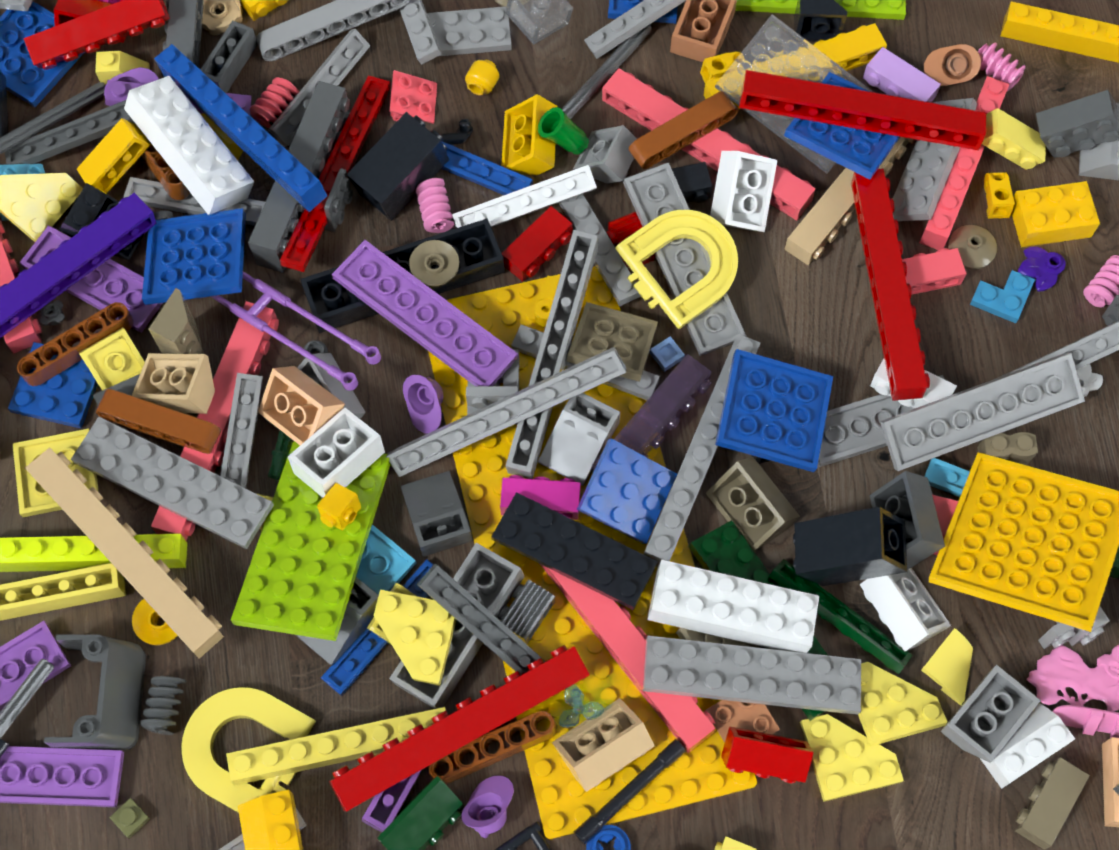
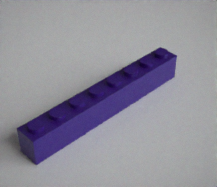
M133 193L129 197L121 199L118 205L111 210L103 212L96 221L81 228L78 234L71 239L63 241L53 252L42 256L35 265L20 272L18 277L10 283L2 285L0 287V338L156 225L153 211Z

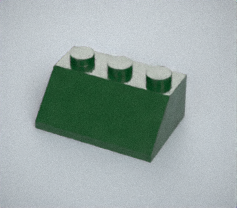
M436 776L377 839L387 850H424L429 844L434 846L444 836L442 831L449 823L453 826L460 820L464 805L448 786Z

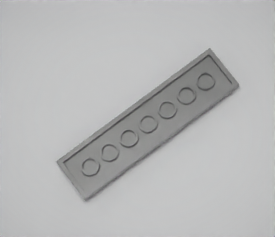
M669 162L625 178L623 181L642 227L665 213L676 210H690ZM676 239L654 253L674 299L703 279L710 271L711 263L707 250L700 243L692 239ZM727 293L716 304L686 324L699 356L733 344L737 333L746 337Z
M1066 352L880 421L894 469L900 471L1085 402L1072 354Z
M101 417L97 418L71 458L75 464L245 549H248L274 506L272 501Z
M647 636L643 691L858 715L861 712V659Z

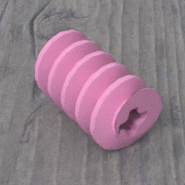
M996 42L990 46L986 43L978 50L981 58L980 70L986 69V75H993L994 79L1008 83L1007 91L1011 90L1023 76L1026 66L1023 65L1017 69L1016 66L1019 60L1016 59L1010 63V53L1002 57L1004 48L996 52Z
M441 178L425 180L416 188L419 208L422 213V220L424 221V229L431 233H443L454 226V221H451L453 218L452 213L449 212L451 208L448 204V196H446L445 182Z
M1113 255L1106 261L1100 272L1095 275L1094 279L1090 281L1083 291L1085 298L1095 307L1102 308L1105 304L1110 305L1116 295L1119 294L1118 255Z

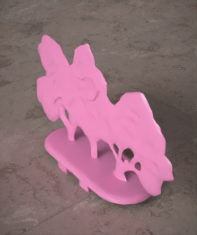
M1119 644L1112 649L1110 655L1104 654L1097 659V667L1089 668L1078 653L1064 645L1053 649L1050 655H1045L1037 660V670L1029 672L1027 681L1036 687L1037 698L1041 700L1042 704L1052 705L1062 699L1071 704L1056 707L1052 711L1059 716L1065 726L1082 729V734L1093 736L1095 731L1109 733L1110 738H1119V712H1115L1119 710ZM1066 687H1071L1075 690L1078 701H1075V697H1069ZM1061 690L1064 697L1058 696L1057 691ZM1087 693V698L1082 700L1081 695ZM1092 699L1101 700L1107 705V710L1084 707V704Z

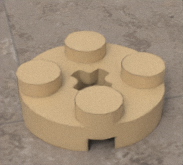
M204 0L202 28L209 31L210 34L219 35L224 33L232 20L238 23L242 22V7L239 0ZM218 8L221 11L224 10L221 14H215V10Z

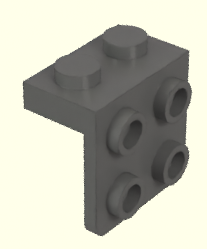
M342 168L338 172L324 207L328 221L325 230L332 232L336 231L338 224H342L345 206L350 204L353 196V191L350 189V179L347 176L346 170Z

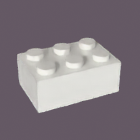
M343 408L288 456V460L293 473L324 498L335 483L344 487L348 486L383 455L385 450L381 436L348 409Z

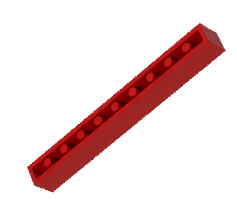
M750 70L745 72L741 89L739 108L978 151L986 135V112Z
M884 168L878 169L871 180L854 172L851 188L892 401L923 398L926 389L930 387L929 374L924 372L925 354L923 350H920V329L915 327L914 322L916 320V309L914 305L911 306L910 302L912 290L911 285L906 282V262H902L901 258L903 245L902 241H898L897 238L899 226L897 219L893 218L894 200L889 198L888 193L890 191V180L885 178Z
M563 645L550 652L553 656L552 658L544 662L542 658L535 660L527 665L528 671L521 675L516 671L503 678L505 684L497 688L494 684L480 691L482 696L472 701L469 697L456 704L458 710L449 715L445 710L432 717L433 723L424 728L420 724L407 731L409 737L399 742L396 737L383 744L384 751L375 756L371 751L358 758L359 764L349 769L345 765L332 773L334 778L329 780V783L345 812L349 811L588 677L590 674L575 646L567 649Z

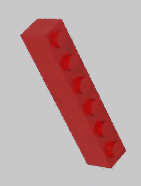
M122 0L23 39L33 65L41 69L43 68V70H48L56 67L57 62L63 60L68 62L77 59L78 54L83 52H96L100 49L99 46L104 44H117L122 41V37L140 35L143 33V29L148 27H161L165 24L166 20L170 19L163 0Z

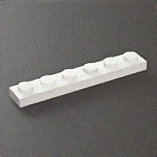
M586 165L452 215L457 228L488 218L490 226L493 227L597 189L590 167Z

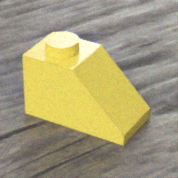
M122 51L96 52L95 72L99 81L105 85L108 80L131 69L142 67L150 70L148 62Z

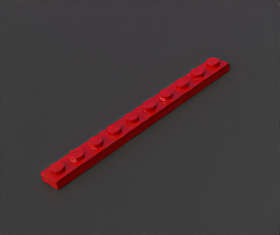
M368 75L319 177L327 197L310 212L304 209L280 259L281 266L301 272L305 271L328 222L324 207L338 172L342 168L348 174L354 167L391 88L390 81Z

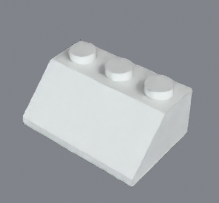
M722 151L710 216L723 226L765 232L777 160L740 151Z
M912 568L908 569L906 573L870 578L860 584L866 599L874 605L879 613V618L889 627L894 635L895 642L904 651L919 646L951 626Z
M1038 703L991 763L983 759L981 761L1002 789L1075 740V738L1058 715L1041 703Z

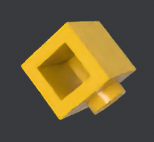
M335 483L319 502L317 508L321 516L320 519L325 525L331 528L335 526L343 531L348 524L355 520L361 505L355 492Z

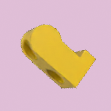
M737 51L705 58L700 74L704 82H708L712 78L722 77L734 70L748 68L742 54Z
M1007 172L986 173L984 190L988 205V219L1010 218L1015 202Z
M547 276L535 305L536 322L546 327L559 279Z

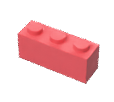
M943 248L935 253H919L911 258L902 259V262H906L907 265L906 282L911 285L912 295L961 285L966 276L958 248L950 250Z

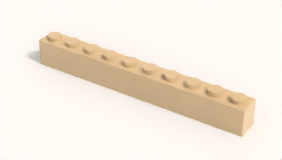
M49 447L26 466L25 469L200 659L224 637L219 631L222 625L212 614L207 618L202 613L205 607L195 596L190 599L184 593L187 587L177 577L172 580L167 575L171 570L161 559L155 562L150 556L153 553L151 548L144 541L138 543L133 538L136 532L127 523L121 525L117 521L120 515L110 504L105 508L100 502L103 499L101 494L94 487L88 489L84 485L87 480L77 469L72 472L68 468L71 462L61 451L56 454Z

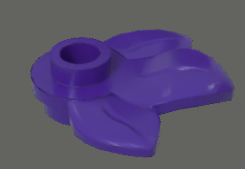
M1033 246L1024 249L1027 259L1021 263L1017 272L1036 278L1035 285L1038 292L1052 288L1057 282V275L1061 274L1065 268L1064 258L1055 252L1048 253L1041 247ZM1049 261H1054L1057 265H1052Z

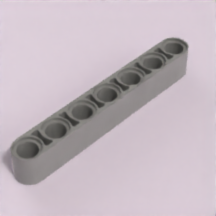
M336 0L266 29L257 35L256 40L265 61H274L402 8L410 0Z

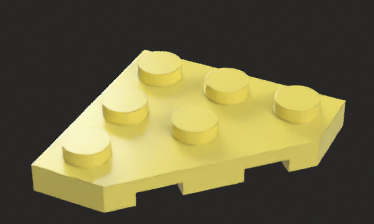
M67 173L0 175V212L30 239L36 242L48 225L52 227L80 195L83 188Z
M380 590L374 617L409 674L415 681L441 686L456 619L435 600Z
M870 662L861 663V712L858 716L870 746L943 727L948 723L936 696Z
M828 714L818 716L811 721L809 719L801 720L800 723L805 740L814 752L812 764L823 802L904 781L896 754L879 744L870 746L866 736Z

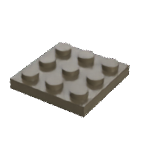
M586 302L567 356V362L578 364L615 347L627 369L626 373L620 375V377L640 382L658 321Z

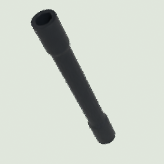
M676 739L673 740L657 755L654 761L597 813L591 815L574 831L577 838L585 845L603 828L606 822L664 769L670 767L686 752L682 744Z

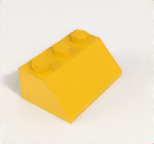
M536 94L505 111L502 167L521 175H539L554 168L555 143L539 135L538 124L541 117L549 109L555 108L557 105Z
M290 790L263 795L238 805L245 850H303L294 795Z

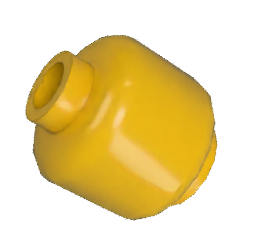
M477 60L472 64L465 76L467 88L476 95L489 94L499 79V72L492 61Z

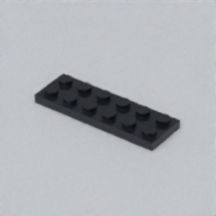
M517 492L491 536L493 541L632 610L635 609L658 561Z

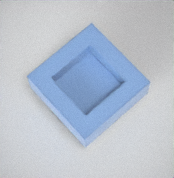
M671 336L650 349V354L664 372L685 358V354Z

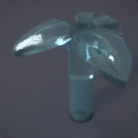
M573 684L566 688L564 693L565 702L573 707V709L563 711L559 724L567 728L579 724V714H583L587 720L596 719L604 712V707L594 701L583 705L584 694L578 686Z

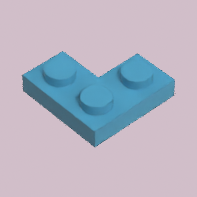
M1012 270L1004 289L980 280L970 305L1017 323L1035 279Z

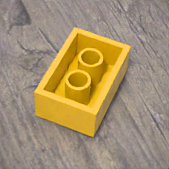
M1087 181L1016 191L1013 197L1015 205L1011 214L1021 247L1090 238L1100 224Z

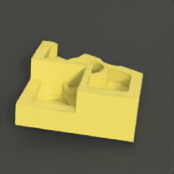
M954 628L921 671L942 686L941 691L961 706L965 701L973 647Z

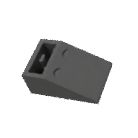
M450 471L401 486L423 557L472 541L471 531Z
M356 577L336 641L296 636L333 666L370 624L374 617L379 595Z

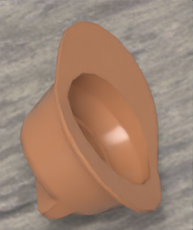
M967 44L939 48L927 56L924 62V73L940 83V86L966 82L978 74L981 67V58L976 49Z

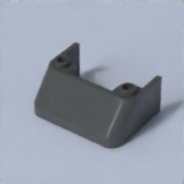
M56 635V641L67 650H82V654L87 660L102 662L97 715L80 717L74 724L72 737H45L44 743L52 748L120 751L132 749L137 744L139 738L146 664L144 649L137 643L102 635Z

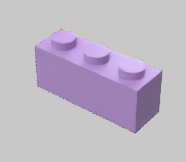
M884 47L867 64L863 79L869 85L877 87L886 95L930 103L936 98L941 85Z

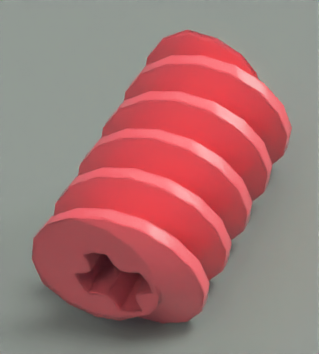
M279 77L273 79L272 84L267 86V91L262 92L261 98H257L255 104L249 109L252 117L266 128L271 127L269 121L274 123L277 120L274 115L279 117L283 113L281 109L285 110L288 104L286 101L291 103L294 99L293 96L296 97L299 93V90L290 81Z

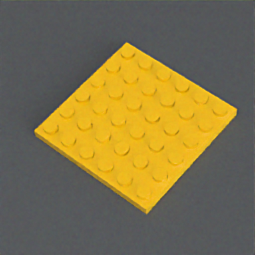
M977 452L944 537L945 547L939 550L929 576V583L1091 632L1119 548V491Z

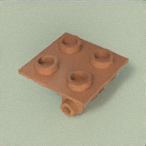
M721 700L706 709L714 719V726L724 743L729 726L771 735L780 730L765 704Z

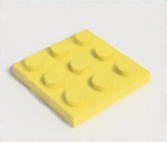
M90 429L13 443L19 513L22 517L63 510L25 469L26 466L49 447L56 454L61 451L71 462L68 468L72 472L77 469L86 478L87 481L84 485L88 489L94 487L98 491L97 475L71 460Z

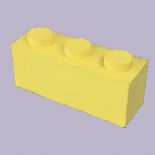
M999 108L987 113L986 135L982 142L984 146L1026 170L1045 162L1046 145L1041 140L1039 132Z

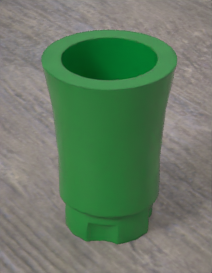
M551 108L541 117L538 124V133L541 137L553 141L575 155L581 154L588 147L589 138H587L580 127L568 118L561 108Z

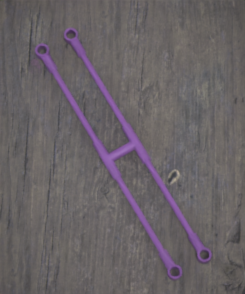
M243 272L242 278L253 284L254 288L264 293L248 311L236 303L232 304L220 295L210 296L229 308L230 312L261 332L265 331L325 369L329 375L340 381L348 391L354 390L358 386V380L354 373H345L334 365L330 366L256 317L272 299L284 307H290L351 345L352 349L365 356L369 364H377L381 360V354L377 347H368L356 339H351L293 303L286 295Z

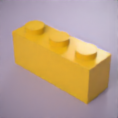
M121 118L80 164L77 171L85 183L107 194L151 144L136 124Z

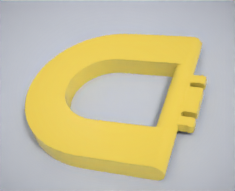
M676 210L660 215L615 247L634 272L627 279L630 283L637 279L639 280L633 287L645 302L653 298L648 303V306L654 309L657 305H660L678 329H681L725 296L735 279L738 268L737 249L727 229L713 217L694 210ZM686 238L695 240L709 254L710 271L699 282L671 300L642 262L676 239Z
M243 687L224 690L204 701L190 717L182 738L183 763L191 780L204 793L238 813V805L257 797L271 794L274 791L286 790L279 783L282 782L289 786L297 772L267 778L260 789L248 783L234 786L230 780L229 772L222 769L214 758L213 743L218 731L232 720L247 718L262 724L288 740L308 736L316 723L311 717L264 691Z

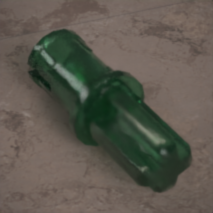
M281 430L279 431L275 450L271 452L273 457L268 477L279 480L287 457L290 455L289 451L292 439Z

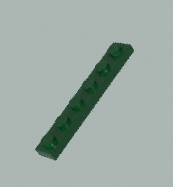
M785 559L769 575L780 587L818 595V615L838 628L843 635L850 637L858 643L866 652L871 653L882 661L887 668L899 674L913 656L824 588L797 575L794 566Z

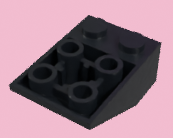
M86 183L59 231L73 237L78 234L81 228L96 221L103 212L109 211L118 205L119 201ZM144 233L114 256L129 261Z

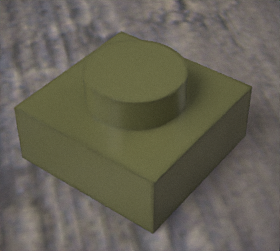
M132 798L127 800L109 817L129 839L150 820L148 815Z

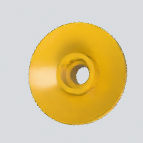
M145 599L139 602L132 615V626L135 634L143 642L150 645H163L171 642L178 636L166 622L163 625H157V620L161 617Z

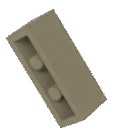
M1061 757L1053 763L1049 761L1045 765L1041 773L1044 777L1040 786L1036 784L1028 796L1032 801L1027 809L1024 807L1021 809L1015 820L1018 823L1015 832L1044 850L1053 845L1090 776Z

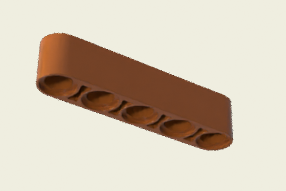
M720 91L636 139L629 146L628 150L642 169H648L731 121L738 114L739 110L724 91Z
M150 142L151 145L141 155L172 199H185L190 194V191Z
M120 302L108 305L20 359L17 364L18 373L28 385L38 386L82 360L79 354L82 350L121 328L128 332L134 323L129 310ZM124 315L121 319L116 320L118 316ZM102 328L100 332L94 333L97 329ZM80 342L77 346L72 347L74 343ZM58 355L56 359L50 360L53 356ZM36 368L33 373L28 374L31 369Z
M106 389L95 411L98 416L105 420L205 454H211L221 432L218 426L208 421L112 389Z
M546 711L533 713L483 735L429 765V773L435 778L438 776V767L443 763H448V773L438 777L445 784L451 783L551 739L557 732V723L552 715ZM541 720H549L551 724L548 730L544 732L537 730V725ZM519 730L524 731L525 738L523 741L514 743L512 741L513 734ZM493 741H498L500 743L498 752L489 754L487 751L488 745ZM468 752H473L475 755L474 761L470 765H463V756Z

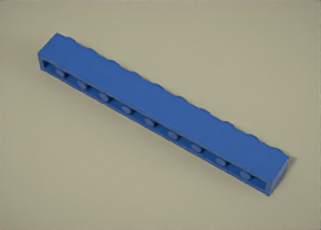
M173 44L154 58L165 77L170 76L191 102L308 212L327 197L318 178Z

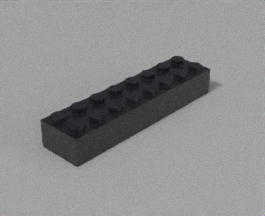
M488 218L382 252L412 274L409 260L417 246L430 240H440L450 244L458 254L459 269L454 278L449 282L439 286H428L437 294L505 273L504 259ZM438 265L431 266V269L439 268ZM338 267L300 279L312 314L334 328L379 314L333 279L332 274ZM316 324L319 333L327 331Z

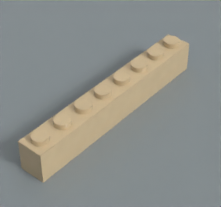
M900 137L878 169L884 168L886 176L893 167L892 162L895 159L899 160L907 149L905 146L909 142L912 144L916 139ZM848 168L843 170L787 238L785 250L806 265H809L813 259L818 260L825 250V244L827 242L832 243L839 233V227L841 225L846 226L853 216L852 211L855 209L851 182L854 172Z

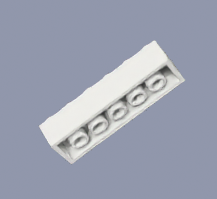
M170 76L129 90L124 110L208 215L248 199L254 180Z
M661 560L656 573L647 620L771 649L807 653L812 647L819 596Z

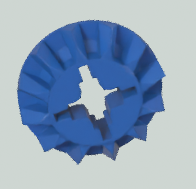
M604 825L587 842L586 850H604L598 841L608 844L613 838H616L613 846L615 850H631V845L627 834L622 829L614 825Z

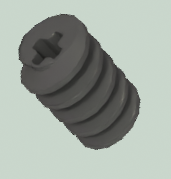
M164 675L151 679V684L156 687L148 690L149 695L154 698L146 700V705L151 708L143 711V715L149 718L141 721L140 725L143 728L163 735L174 734L167 730V727L176 725V722L171 720L170 716L179 715V712L173 709L172 706L179 705L182 702L176 699L175 695L184 693L177 685L186 683L185 679Z

